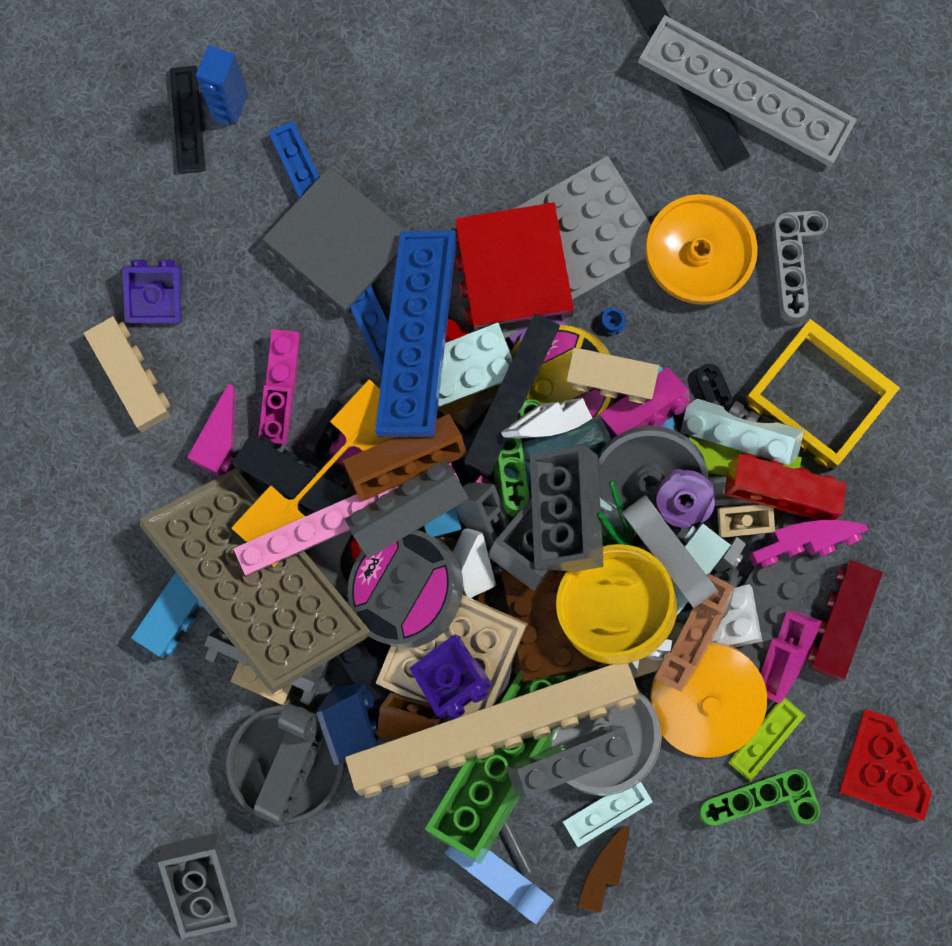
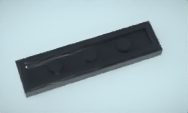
M197 66L170 68L179 174L206 171L200 91L196 77Z

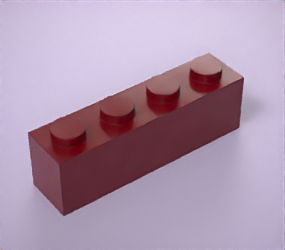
M849 560L845 566L840 565L835 577V581L839 582L836 592H830L825 605L826 608H829L827 618H821L820 620L822 622L817 632V635H820L816 646L812 645L806 661L810 662L809 670L840 682L846 679L883 574L882 571L853 560Z

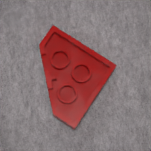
M863 709L838 793L924 821L932 791L927 782L924 781L909 747L902 739L898 726L891 717Z

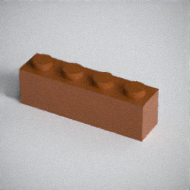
M448 414L436 420L435 437H395L342 461L349 479L362 502L417 477L431 466L445 459L448 463L467 456V451L459 430Z

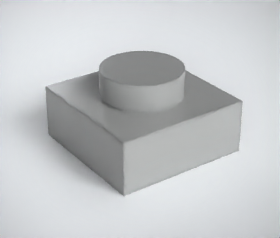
M738 537L729 542L731 546L713 568L719 574L728 568L734 569L742 560L743 556L740 553L746 544Z

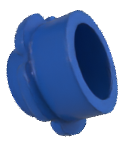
M608 308L599 317V326L609 335H615L616 332L620 333L626 326L624 321L626 319L625 314L616 308ZM611 319L615 320L614 324L610 323Z

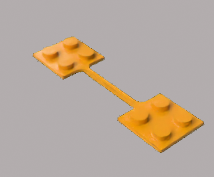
M370 379L330 421L345 435V445L296 498L288 500L270 486L232 527L240 537L249 542L304 518L305 516L298 510V502L349 447L356 446L365 451L394 438L377 437L375 433L380 388Z

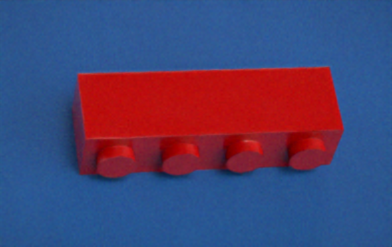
M743 453L738 454L728 463L724 495L816 520H836L843 515L846 482L838 481L830 475L820 476L812 474L804 468L794 469L783 466L779 461H764L757 459L755 455Z

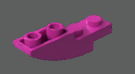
M272 329L259 436L263 435L274 443L287 444L298 373L301 332Z
M818 520L790 525L771 534L774 544L753 552L749 557L754 567L761 564L763 568L778 563L777 557L788 553L789 557H793L804 552V546H807L810 555L819 553L820 557L836 551L835 546L845 542L846 546L863 540L861 535L868 531V528L865 524L842 520Z

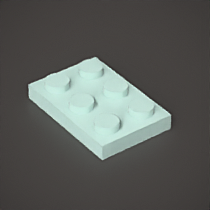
M499 323L445 343L439 407L502 383L513 359Z

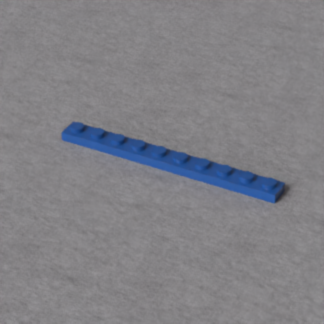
M291 121L268 132L300 199L320 176L294 121ZM370 286L350 309L382 376L389 323Z

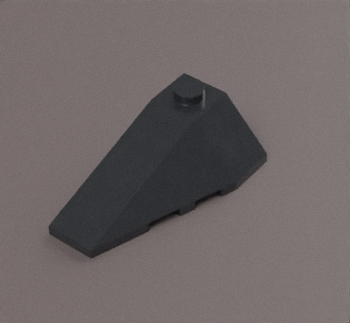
M369 636L337 656L354 683L365 682L367 691H370L373 696L375 715L379 717L381 705L391 692L395 693L376 684L391 646L376 641Z

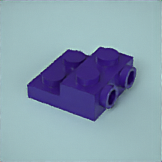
M144 259L130 260L131 265L123 267L125 323H181L182 265H175V260L172 259L158 260V265H147V260Z
M456 634L409 668L436 716L444 719L454 720L465 713L464 706L471 701L477 703L488 696L487 689L493 686L479 661L473 659L461 637Z

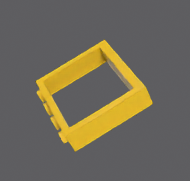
M809 319L750 392L745 401L749 404L748 407L760 415V417L765 415L775 422L804 430L801 442L802 451L809 450L816 456L814 460L819 465L822 464L827 469L830 467L835 470L900 387L813 320ZM805 339H808L881 396L877 404L837 454L760 395Z

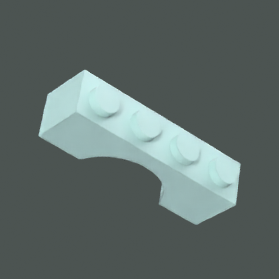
M696 399L686 407L681 433L790 465L798 457L804 430L778 422L758 423L744 420L725 411L723 406Z

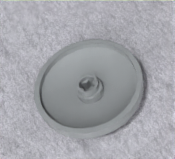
M639 690L640 699L635 701L636 704L624 710H619L616 707L611 722L605 721L603 717L594 720L587 717L579 720V724L569 729H562L561 727L548 750L610 725L625 727L634 754L566 783L587 794L607 796L631 789L649 774L659 756L662 733L659 718L652 704Z

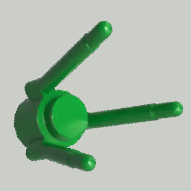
M610 481L609 486L624 528L622 529L621 526L613 528L604 514L598 512L597 516L608 531L606 536L602 533V543L604 546L623 544L635 547L636 544L632 539L635 533L621 513L624 511L619 493L614 481Z

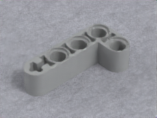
M820 211L783 213L777 218L772 228L780 315L789 324L799 323L808 311L809 303L802 243L815 242L822 238L828 227V220ZM807 223H816L820 230L816 232L811 231ZM782 224L790 226L792 233L782 232L779 226ZM782 252H792L795 256V259H785L782 255ZM785 278H794L798 286H788L785 283ZM796 296L794 306L796 309H799L797 314L794 313L793 309H789L793 301L792 297Z
M646 495L621 512L653 556L666 568L672 581L693 608L718 591Z

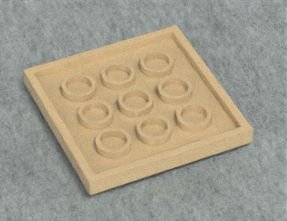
M462 595L461 604L454 620L439 637L415 648L390 647L376 684L402 696L429 703L409 668L456 634L461 637L473 659L479 661L493 685L487 689L488 696L477 703L471 701L464 706L465 713L462 716L491 707L496 701L527 623Z

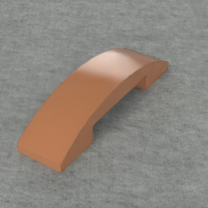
M707 574V576L718 591L692 609L671 653L667 652L655 676V679L680 692L685 688L704 657L722 621L735 588L733 585L710 574Z

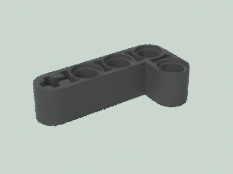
M292 704L285 706L280 714L278 726L286 731L254 807V814L278 826H284L289 821L324 739L317 715Z

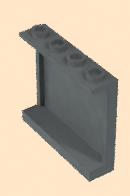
M329 167L266 234L263 241L267 247L265 251L275 261H278L279 258L287 264L286 270L296 279L299 276L304 278L308 282L306 287L316 296L322 294L328 299L326 304L335 313L339 314L342 311L348 316L350 314L349 309L397 258L400 232L407 231L334 169Z

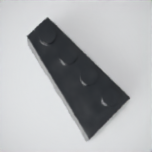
M250 434L232 464L240 474L247 478L251 475V478L264 488L268 489L272 486L284 498L292 500L321 471L310 463L306 467L297 462L299 457L286 449L280 452L273 448L275 443L265 436L260 435L256 438ZM322 476L298 503L302 509L313 514L351 496L346 490L348 487L346 484L334 477L330 481Z

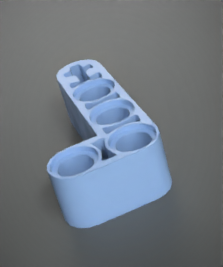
M450 846L445 851L447 856L514 906L515 909L536 925L554 901L553 898L490 850L481 864L476 863Z

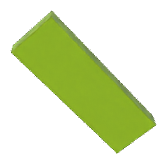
M784 698L782 703H777L764 718L754 737L741 747L728 763L751 782L806 715Z

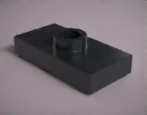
M333 399L330 400L304 447L320 460H323L332 442L340 435V430L330 421L344 406Z

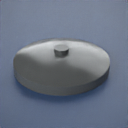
M660 426L632 428L610 440L598 455L600 497L616 505L609 486V482L614 481L624 510L646 495L657 511H659L656 493L658 486L665 477L669 476L673 470L681 469L683 471L689 470L700 473L709 480L707 464L698 447L686 436L675 430ZM689 494L679 496L681 504L693 501Z

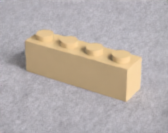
M111 317L84 332L85 337L134 424L141 433L170 417L167 409L171 405L163 392L158 394L153 386L158 382L150 368L145 371L140 362L145 359L137 345L131 347L127 338L131 337V334L124 322L118 324L115 318Z

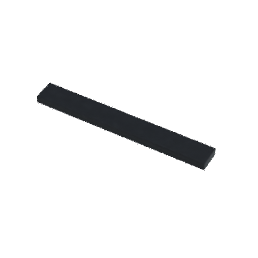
M628 0L650 39L664 15L671 18L661 0ZM676 84L724 169L727 170L748 159L750 154L724 109Z

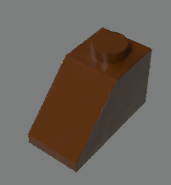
M391 692L380 707L377 736L393 741L434 727L441 718L436 716L429 703Z

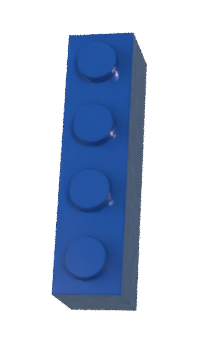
M208 45L196 73L198 83L213 119L222 124H228L229 121L237 124L247 100L248 92L234 53Z

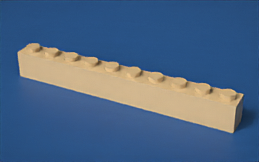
M613 664L345 757L355 791L360 796L372 797L382 793V788L393 785V788L405 786L410 783L411 778L420 775L421 778L436 775L438 769L448 765L449 768H456L466 764V759L475 756L478 759L486 758L493 755L495 749L503 746L506 749L515 748L523 744L522 740L532 736L534 739L544 738L551 734L550 730L562 726V729L575 727L579 724V720L590 717L591 720L604 717L608 714L607 711L618 707L619 710L630 708L636 704L635 701L639 700L640 696L629 664Z

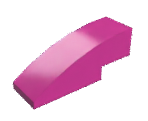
M799 611L786 612L778 638H772L761 671L768 699L782 703L804 665L822 621Z

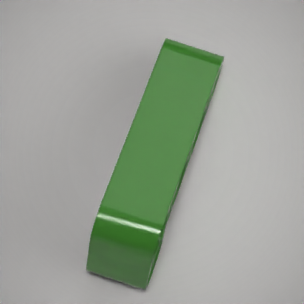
M525 400L516 421L525 416V411L530 412L541 403L537 400ZM507 438L506 441L509 442L512 450L502 449L494 465L493 472L496 491L508 517H515L529 502L530 496L521 438ZM504 469H512L515 472L516 478L507 477ZM511 496H513L514 501L519 502L517 506H515L514 501H509Z
M795 769L710 798L701 803L698 815L703 823L714 826L786 801L794 821L800 824H810L818 819L820 807L808 776L802 770ZM792 774L798 776L801 780V787L797 791H792L787 784L788 778ZM765 784L770 785L774 790V796L770 801H765L760 796V789ZM737 794L743 795L747 800V805L742 811L736 810L732 803L734 796ZM725 798L726 808L731 815L727 816V811H722L716 814L715 821L712 817H706L705 812L709 810L708 805L711 804L713 808L724 806L721 800ZM803 802L809 804L812 811L807 819L801 818L798 814V807Z

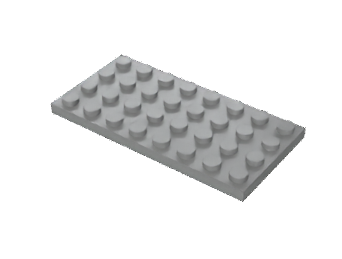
M608 156L516 207L522 208L555 202L572 301L646 260L645 243L651 224ZM459 244L456 245L455 255L460 254ZM455 257L448 316L451 320L473 333V325H467L464 310L469 308L468 298H462L460 282L465 281L463 271L458 272ZM532 319L499 324L505 340L513 333L529 325Z

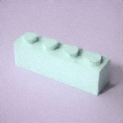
M704 524L700 525L697 529L692 526L682 539L686 542L684 547L706 575L711 572L731 546ZM673 582L677 594L678 615L688 600Z

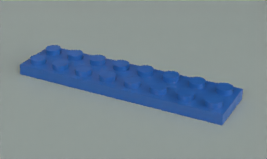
M455 230L400 232L375 428L377 437H435L457 241Z

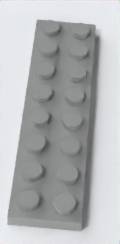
M666 15L662 18L638 61L639 64L829 167L834 163L857 120Z

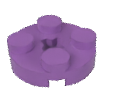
M681 469L673 470L669 476L662 480L657 489L656 502L661 516L669 524L681 528L691 527V524H696L699 521L700 524L706 521L712 514L715 506L713 484L700 473L689 470L683 471ZM689 494L693 501L681 504L679 496Z

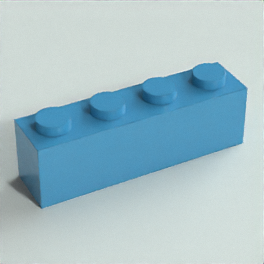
M177 572L170 579L131 637V639L163 659L166 655L172 656L180 644L177 639L182 631L188 632L194 624L196 618L193 615L198 607L204 608Z

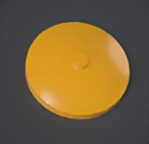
M689 195L671 202L655 217L646 237L645 255L653 278L664 291L683 302L707 305L730 298L746 284L755 268L757 240L749 220L733 204L711 195Z
M711 642L700 664L682 692L654 677L650 692V703L659 718L662 736L672 746L692 756L711 758L730 754L743 747L754 737L765 717L767 691L762 675L751 659L732 646Z

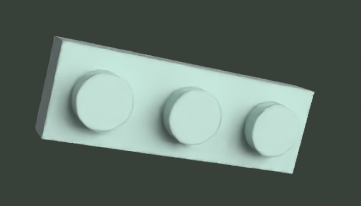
M640 782L622 793L604 796L563 821V824L576 846L579 847L653 801Z

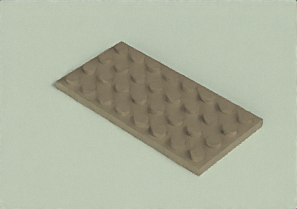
M235 468L141 518L140 527L269 691L274 694L369 637L370 630L305 551L280 561L275 567L270 565L245 576L233 548L247 542L232 527L260 497Z

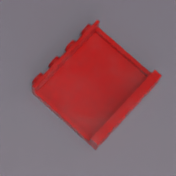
M555 202L455 218L456 228H451V230L456 232V245L459 244L460 254L455 255L458 272L463 271L465 281L460 282L462 298H468L469 308L464 309L467 325H473L474 332L478 331L480 327L490 326L495 323L505 324L529 320L533 318L535 313L542 317L561 314L562 318L573 317L574 306Z

